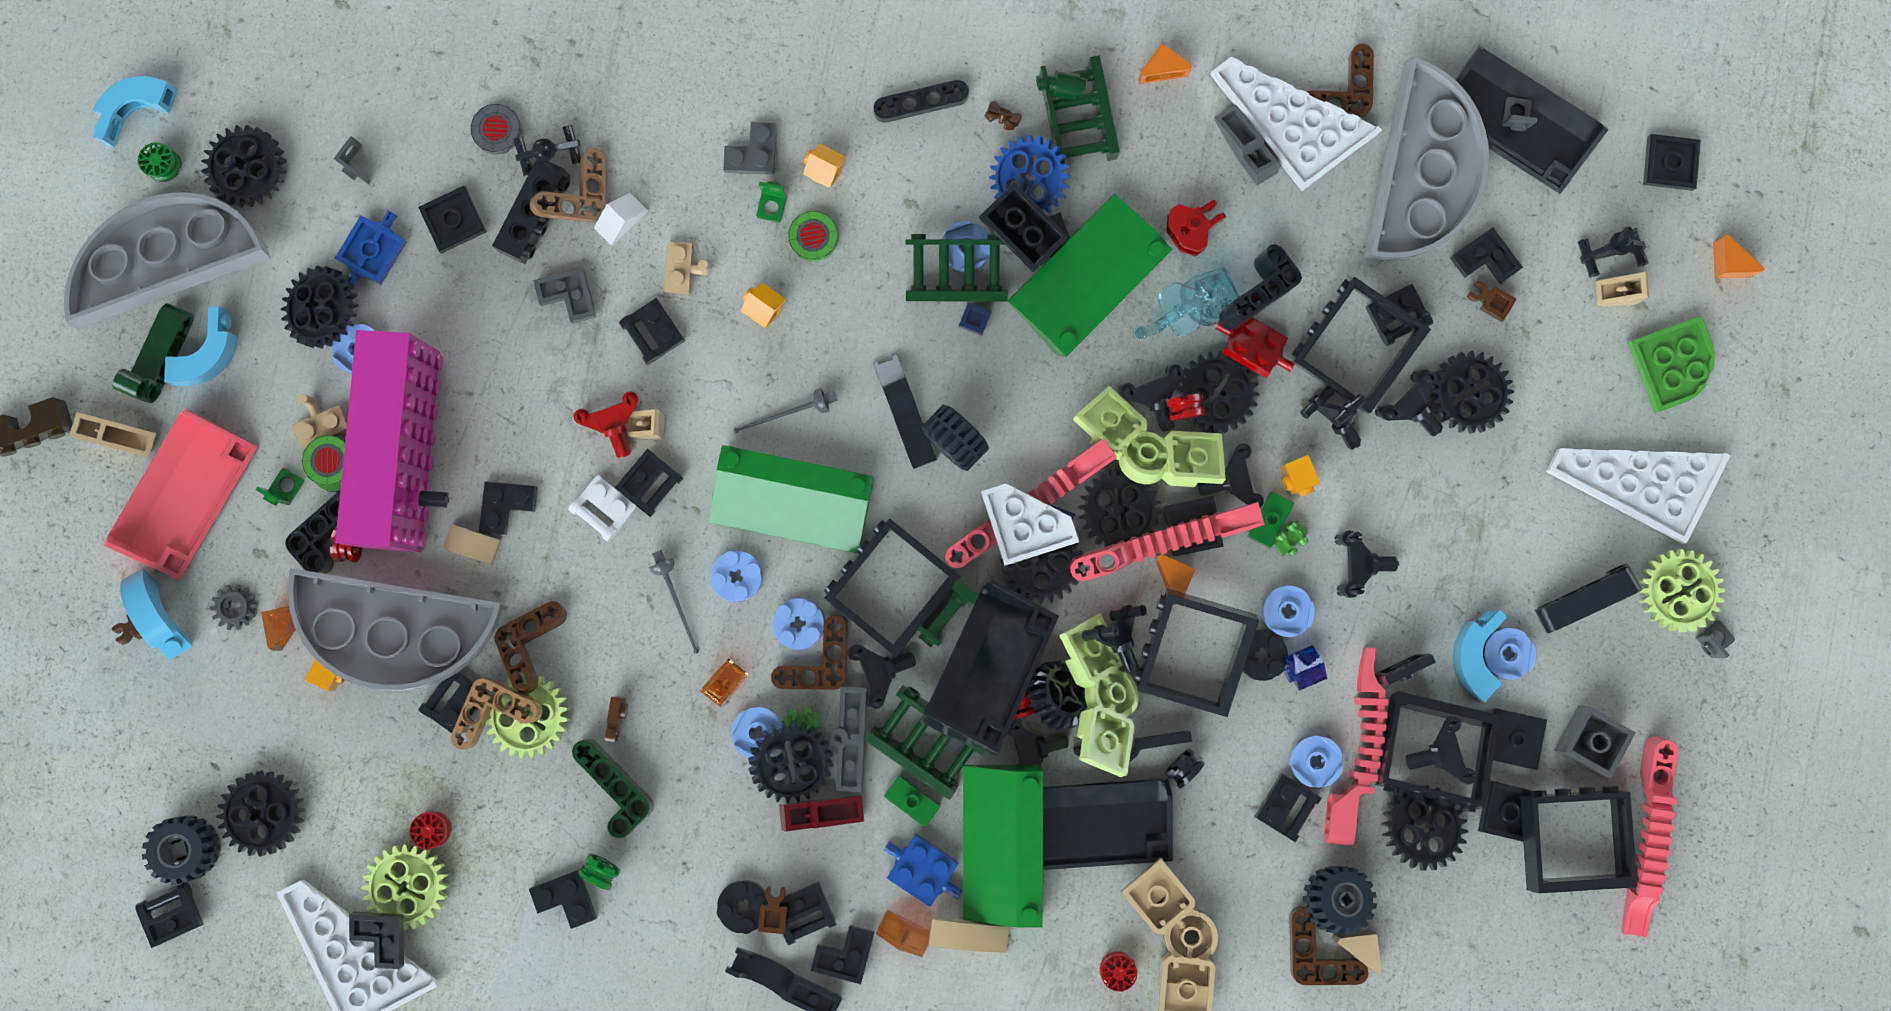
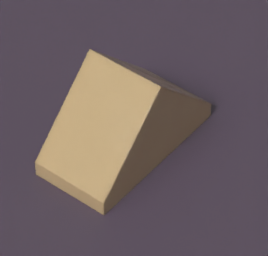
M1648 272L1596 281L1597 306L1636 305L1648 299Z
M657 409L633 411L625 425L627 429L624 431L625 437L664 440L665 414Z
M451 524L443 548L469 558L493 564L501 540Z
M1364 930L1356 933L1350 932V934L1340 933L1333 935L1331 939L1378 975L1382 973L1377 933L1372 930Z

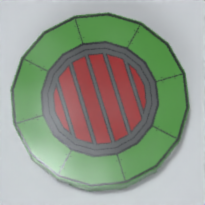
M807 211L798 215L792 221L788 230V241L793 252L800 258L808 262H819L828 258L838 244V230L834 221L827 214L819 211Z
M325 435L315 438L307 445L303 452L302 466L303 471L310 480L318 485L329 487L341 484L345 440L337 436Z

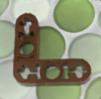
M1362 43L1356 45L1350 52L1348 58V92L1311 90L1307 91L1309 95L1318 100L1325 98L1324 102H1329L1330 99L1336 98L1340 100L1341 109H1344L1346 113L1354 114L1360 118L1366 116L1373 105L1374 53L1372 48ZM1359 51L1362 52L1363 56H1367L1362 62V68H1358L1360 58L1356 57ZM1356 75H1363L1367 79V85L1364 87L1357 86L1354 82V77ZM1358 100H1361V103L1366 105L1362 111L1359 110L1358 106L1353 105L1346 111L1347 104H1356Z
M556 601L547 602L501 626L495 633V643L510 682L522 694L533 692L538 685V677L524 644L559 627L567 618V611ZM556 610V617L552 619V611ZM535 620L537 623L535 629L531 632H526V624L529 621ZM507 634L511 635L509 640L514 647H510L505 642ZM518 653L522 654L520 663L511 665L512 656ZM522 671V673L528 678L526 680L527 684L525 686L521 684L523 682V678L521 674H519L518 672Z
M832 615L824 622L823 666H779L771 673L773 685L779 689L836 690L841 688L846 681L847 623L844 618ZM833 619H838V623L843 626L842 629L837 631V638L843 637V642H827L828 636L833 638V630L828 629V624H832ZM832 645H838L842 649V656L837 660H832L828 656V648ZM827 662L832 664L842 662V668L837 667V675L841 676L842 679L837 681L836 686H833L832 682L827 680V676L832 675V667L827 668ZM798 669L796 677L798 686L793 685L794 680H786L785 685H781L780 680H776V675H779L781 670H785L786 675H794L793 670ZM806 670H811L816 675V680L812 685H805L801 680V676Z
M1304 907L1294 908L1289 916L1290 972L1293 979L1300 985L1363 984L1367 980L1369 972L1367 966L1358 959H1316L1315 923H1312L1309 919L1312 914L1306 913ZM1302 912L1308 917V921H1304L1303 926L1306 932L1309 931V935L1305 933L1295 934L1296 930L1301 932V924L1296 921V918L1300 917ZM1303 938L1307 939L1310 944L1308 951L1304 953L1298 952L1296 950L1297 941ZM1305 965L1307 970L1317 972L1318 979H1316L1314 974H1305V978L1302 979L1297 974V971L1302 970V966ZM1327 965H1333L1336 968V975L1332 979H1326L1323 976V969ZM1341 965H1343L1345 970H1354V965H1356L1362 972L1357 974V978H1354L1350 973H1343Z

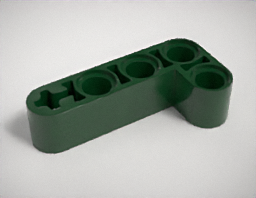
M169 303L164 304L155 318L132 370H119L113 379V389L147 403L155 402L165 385V357L178 356L192 326L193 314Z
M586 739L575 743L572 749V756L575 761L621 807L609 820L607 828L612 837L624 838L632 833L651 814L654 808L653 800L595 740ZM589 746L591 748L588 751L590 755L583 756L584 749L582 747ZM600 756V759L594 761L593 758ZM601 763H606L610 768L607 777L599 773L598 768ZM619 781L626 783L628 786L626 795H621L617 792L616 786ZM636 800H641L645 803L646 811L644 814L636 812L634 808ZM617 819L626 821L627 830L625 832L617 830Z

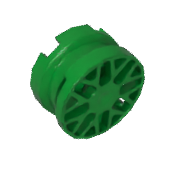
M153 142L145 145L140 150L138 165L140 170L152 179L159 182H168L178 175L177 172L181 168V159L168 146L159 142Z
M589 853L585 859L586 865L582 866L578 874L589 883L601 889L610 890L614 877H618L621 870L607 859Z

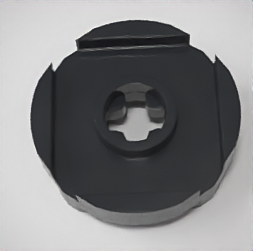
M1256 630L1242 672L1249 678L1258 681L1271 680L1281 675L1288 661V650L1283 638L1270 630ZM1260 648H1264V651L1268 653V658H1265L1263 663L1260 662L1259 658L1255 657V652H1259Z
M751 880L736 881L729 884L721 892L717 902V916L721 923L728 930L735 933L749 934L758 929L761 904L769 903L765 897L764 888ZM744 900H747L750 911L740 913L738 911L739 907L736 905L737 902L742 903Z

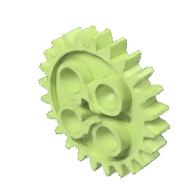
M1678 549L1675 553L1673 550L1665 551V556L1663 554L1656 555L1657 562H1648L1651 569L1642 570L1643 574L1647 577L1646 579H1638V582L1644 585V588L1638 593L1645 595L1644 598L1639 600V603H1647L1648 605L1643 612L1653 613L1650 621L1660 619L1658 627L1661 628L1668 625V631H1676L1678 628L1679 633L1687 632V629L1689 631H1697V626L1706 627L1705 620H1715L1711 613L1721 612L1716 604L1725 601L1718 597V593L1725 592V589L1718 588V584L1724 580L1715 578L1719 569H1710L1713 563L1711 560L1703 562V554L1694 557L1693 550L1686 551L1685 553L1683 549ZM1684 567L1688 570L1687 579L1682 576ZM1698 578L1700 579L1698 584L1682 590V586H1690ZM1662 580H1664L1667 584V589L1665 592H1663L1660 588V583ZM1697 590H1700L1702 593L1700 602L1696 599ZM1681 591V595L1672 596L1665 603L1662 602V600L1667 596H1671ZM1676 602L1680 605V613L1678 615L1674 611Z
M521 674L523 678L521 684L525 686L527 684L524 674ZM544 676L538 678V685L533 692L529 693V697L537 700L542 707L547 706L550 710V716L547 720L541 717L537 721L546 727L545 730H542L535 722L525 724L515 719L513 724L508 726L504 721L505 714L493 708L491 709L489 714L491 719L486 721V725H492V729L487 732V735H496L492 741L493 744L502 742L500 751L510 748L509 756H514L517 751H519V758H525L527 751L530 758L536 757V751L544 755L546 754L545 746L549 749H554L553 740L562 741V737L558 733L568 730L562 726L563 722L570 721V718L563 716L564 712L570 710L569 707H562V703L567 698L558 697L562 690L561 688L552 690L553 681L544 684ZM508 678V683H509V686H508V687H510V688L516 690V689L512 686V684H511V682H510V679ZM506 693L502 697V704L504 707L509 708V702H512V697ZM521 706L518 707V709H523L525 711H530L531 708ZM528 727H531L535 732V737L532 741L527 740L525 737V731Z
M410 843L404 844L402 850L399 845L393 846L392 852L389 849L383 850L384 857L380 855L375 856L374 860L377 865L370 864L367 866L372 874L363 876L365 880L369 881V884L361 887V889L369 891V894L362 898L363 900L371 901V904L366 909L371 910L374 908L376 910L375 913L404 914V930L408 929L409 923L412 929H416L419 927V922L425 925L429 922L428 917L432 919L436 917L437 913L434 909L440 910L444 907L439 900L448 898V895L443 893L442 890L450 887L449 884L442 882V879L449 876L447 873H440V870L445 866L444 863L435 864L439 856L435 855L429 858L430 849H425L420 853L421 848L416 845L411 851ZM399 862L403 863L406 867L404 875L399 874L397 871V864ZM386 874H389L393 880L386 878ZM421 875L425 876L428 880L427 888H423L419 884ZM404 882L408 883L406 887L409 890L406 892L404 891L405 886L402 884ZM385 885L389 886L392 890L391 898L386 897L383 893ZM419 894L425 895V899H422ZM407 898L411 899L415 904L413 911L408 910L405 902Z

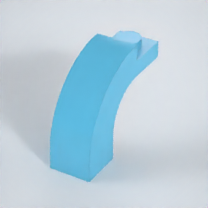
M147 76L130 77L113 84L99 97L94 105L93 111L101 115V117L95 124L93 137L106 145L115 147L123 123L133 111L139 108L151 107L169 113L178 89L167 81Z
M208 306V329L203 346L189 356L165 357L164 382L174 386L198 385L213 379L227 367L234 356L238 343V336L228 332L232 324L229 311L219 306Z
M144 568L121 581L120 594L125 610L139 634L151 648L156 646L171 660L192 647V640L173 622L165 611L160 599V585Z
M1500 610L1486 611L1479 617V624L1475 621L1466 622L1461 628L1454 644L1453 662L1456 675L1464 689L1477 702H1485L1502 685L1488 670L1483 659V647L1487 638L1507 618Z

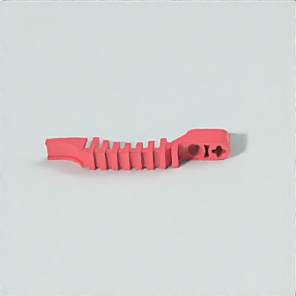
M1103 438L1068 463V467L1061 468L1056 472L1057 475L1050 476L1047 482H1042L1038 485L1037 489L1035 488L1028 493L1047 505L1054 504L1059 498L1067 495L1069 491L1078 487L1080 483L1085 482L1116 459L1117 455ZM987 521L947 550L945 557L951 567L961 568L997 544L991 521ZM976 534L984 536L986 543L983 548H978L974 545L973 539ZM955 550L964 553L961 557L963 562L961 560H954Z
M1255 502L1235 509L1216 512L1214 515H1204L1200 519L1194 518L1190 522H1181L1176 526H1167L1163 530L1157 529L1150 534L1144 533L1140 537H1131L1126 542L1122 540L1115 545L1078 555L1070 562V572L1076 580L1087 581L1113 573L1132 564V562L1137 561L1139 563L1145 561L1144 557L1147 556L1153 558L1156 557L1155 554L1161 553V555L1168 553L1167 550H1179V547L1183 545L1186 548L1194 542L1197 545L1201 544L1207 538L1210 542L1214 541L1215 536L1221 535L1223 538L1263 526L1264 521L1259 504ZM1105 554H1110L1114 558L1113 564L1109 567L1100 565V558ZM1079 562H1083L1085 566L1089 565V567L1085 568L1084 574L1075 571L1078 568Z
M1376 648L1363 649L1356 690L1374 692V698H1354V704L1373 705V710H1359L1358 712L1360 717L1372 718V723L1361 722L1360 729L1371 730L1370 735H1361L1360 741L1369 742V747H1359L1358 753L1367 755L1366 760L1355 759L1354 765L1361 766L1363 769L1362 772L1349 770L1348 777L1354 778L1352 785L1340 794H1329L1324 827L1325 843L1347 846L1354 844L1359 797L1363 793L1374 794L1375 788L1369 785L1374 781H1378L1376 769H1380L1381 762H1378V758L1383 756V750L1380 749L1381 743H1385V737H1382V732L1386 731V724L1383 723L1384 718H1387L1388 712L1385 711V705L1388 706V699H1385L1386 690L1378 683L1374 673Z
M1660 736L1648 738L1644 745L1640 775L1647 802L1642 804V810L1648 813L1649 817H1642L1641 823L1647 826V831L1641 830L1640 836L1645 839V843L1640 842L1639 849L1643 851V855L1637 854L1636 860L1641 863V866L1636 865V874L1638 875L1637 891L1635 892L1632 888L1627 890L1622 923V933L1624 935L1630 934L1645 938L1648 936L1653 909L1660 902V894H1663L1664 891L1662 882L1666 880L1664 871L1668 869L1669 863L1666 862V859L1670 856L1668 846L1672 843L1670 831L1674 829L1672 818L1675 819L1676 814L1673 811L1672 805L1677 803V798L1672 796V787L1678 758V748L1674 742ZM1660 770V776L1654 780V773Z

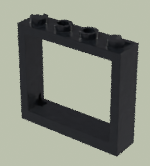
M1354 276L1349 281L1345 279L1337 289V292L1340 293L1334 302L1330 300L1321 312L1324 314L1322 320L1319 323L1315 321L1306 333L1309 335L1307 341L1304 344L1300 342L1292 352L1294 356L1292 362H1295V365L1325 386L1330 387L1347 401L1351 402L1357 397L1303 360L1351 292L1355 290L1413 330V333L1366 396L1367 402L1359 408L1364 413L1370 414L1431 329Z
M889 518L887 522L881 520L873 530L876 534L870 542L865 540L858 548L857 552L860 555L854 562L849 560L840 571L843 573V576L838 582L833 579L826 587L824 592L827 595L824 599L897 657L916 634L919 626L925 623L961 576ZM890 530L948 576L894 644L889 642L836 598Z
M1167 588L1165 595L1161 594L1157 602L1156 609L1160 610L1157 619L1153 618L1150 624L1149 634H1152L1150 643H1145L1143 646L1141 658H1144L1142 668L1139 667L1136 671L1134 682H1137V691L1228 717L1258 626L1259 619L1257 614ZM1173 603L1242 623L1217 702L1149 683Z
M1401 691L1391 694L1386 719V731H1384L1385 743H1382L1381 748L1383 756H1380L1379 762H1381V765L1377 772L1378 781H1376L1375 785L1384 787L1383 791L1392 794H1399V791L1409 793L1410 798L1425 800V797L1435 799L1434 803L1442 806H1450L1451 803L1460 805V810L1467 812H1476V809L1485 808L1500 715ZM1400 708L1442 718L1455 716L1463 723L1482 727L1475 767L1477 778L1473 783L1471 798L1389 778Z
M1603 786V791H1595V787H1580L1579 792L1571 793V789L1560 788L1554 789L1555 794H1547L1546 790H1530V795H1520L1526 890L1541 894L1637 887L1630 792L1620 791L1618 786ZM1610 800L1616 874L1543 879L1538 804Z

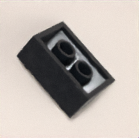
M1015 182L978 217L1032 272L1045 263L1068 239V236Z

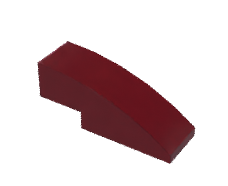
M862 795L779 804L781 830L786 832L864 822Z

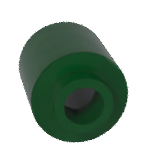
M1056 71L1054 76L1050 75L1048 91H1052V97L1070 100L1083 99L1086 89V78H1081L1079 74Z

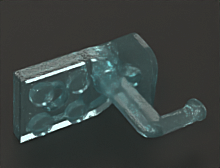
M1222 267L1196 275L1184 284L1175 282L1163 289L1159 294L1158 301L1165 316L1153 324L1144 327L1136 326L1133 330V337L1138 341H1142L1146 337L1161 333L1169 327L1177 336L1184 337L1199 329L1200 325L1212 326L1220 323L1219 314L1221 311L1240 297L1226 268Z

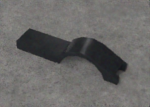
M897 354L893 355L890 361L878 364V361L873 363L913 470L937 461L931 443L923 433L921 427L923 422Z
M1186 730L1135 738L1129 763L1138 756L1142 749L1192 742L1191 731ZM1081 746L1073 747L1074 754L1080 757Z
M737 947L735 950L737 956L732 966H727L725 969L726 973L736 978L749 979L765 986L784 1001L805 1011H836L842 1001L841 995L795 974L782 964L766 956Z

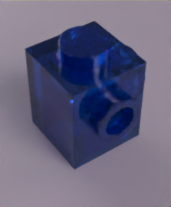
M1313 645L1284 657L1287 667L1284 668L1285 676L1289 683L1294 682L1299 691L1327 679L1324 661Z

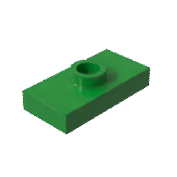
M1271 491L1261 509L1264 525L1251 529L1247 537L1269 549L1272 548L1276 540L1275 535L1282 529L1294 503Z
M900 775L884 795L887 800L923 827L928 825L941 807Z

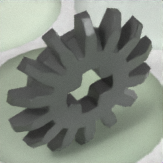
M236 584L235 591L232 590L230 585H226V593L219 589L217 592L221 597L212 598V601L217 602V606H210V610H217V614L212 616L213 620L221 619L218 624L220 627L228 623L227 630H231L233 624H235L236 629L240 630L241 621L246 626L250 624L246 618L247 615L252 618L255 617V614L249 611L250 608H257V604L249 603L255 596L246 597L249 589L245 588L243 592H240V585ZM232 600L234 603H240L241 605L237 608V614L228 611Z

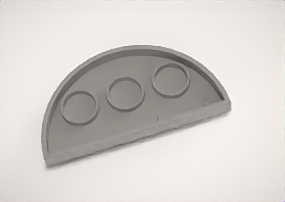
M1411 57L1404 64L1364 258L1405 259L1427 252L1445 243L1460 231L1471 218L1479 205L1487 182L1489 170L1488 139L1482 118L1474 102L1462 86L1448 73L1416 57Z
M185 192L166 193L148 197L130 204L112 215L84 243L72 264L67 278L64 294L65 319L68 324L78 330L270 259V255L256 229L235 209L218 199Z
M290 568L288 579V602L292 621L298 636L311 655L322 666L342 679L379 691L397 692L421 689L446 680L458 673L488 643L495 631L503 605L498 602Z

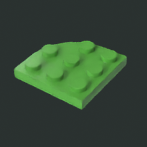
M1702 316L1627 342L1655 413L1683 404L1696 397L1706 387V382L1711 371L1714 369V346Z

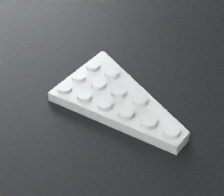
M1233 57L1227 59L1210 74L1230 101L1237 105L1264 138V144L1302 192L1382 131L1379 126L1371 125L1354 114H1348L1344 109L1327 101L1318 100L1310 96L1308 92L1297 90L1293 85L1276 77L1272 78L1263 74L1255 67L1246 66L1242 61Z
M1560 448L1557 449L1546 472L1670 538L1685 544L1688 542L1730 455L1727 453Z
M304 879L277 892L333 1011H392L440 985L437 979L405 955L404 966L401 969L374 968V942L349 940V913Z

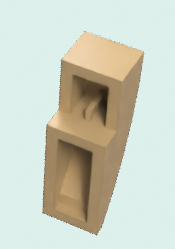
M76 412L69 437L149 458L157 433Z
M932 916L928 946L1006 953L1009 926Z

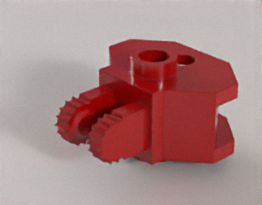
M1215 199L1201 208L1198 206L1194 209L1178 204L1170 209L1167 215L1166 233L1181 253L1194 257L1202 253L1208 245V233L1226 218L1224 213H1219L1209 221L1204 215L1217 206Z

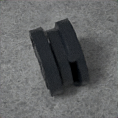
M1190 748L1179 755L1164 773L1168 778H1173L1177 782L1176 786L1179 789L1187 785L1205 765L1202 760L1197 761L1198 759L1194 756L1195 753Z

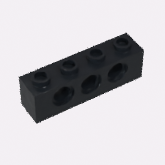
M536 159L492 244L498 252L523 264H526L527 260L534 256L536 251L535 244L539 237H543L549 218L536 215L530 217V200L540 192L544 185H550L549 192L565 193L570 185V175L564 168L549 161L542 162ZM543 199L537 202V204L542 205V210L547 206H555L556 203L545 204ZM522 229H527L526 237L517 239L518 232Z

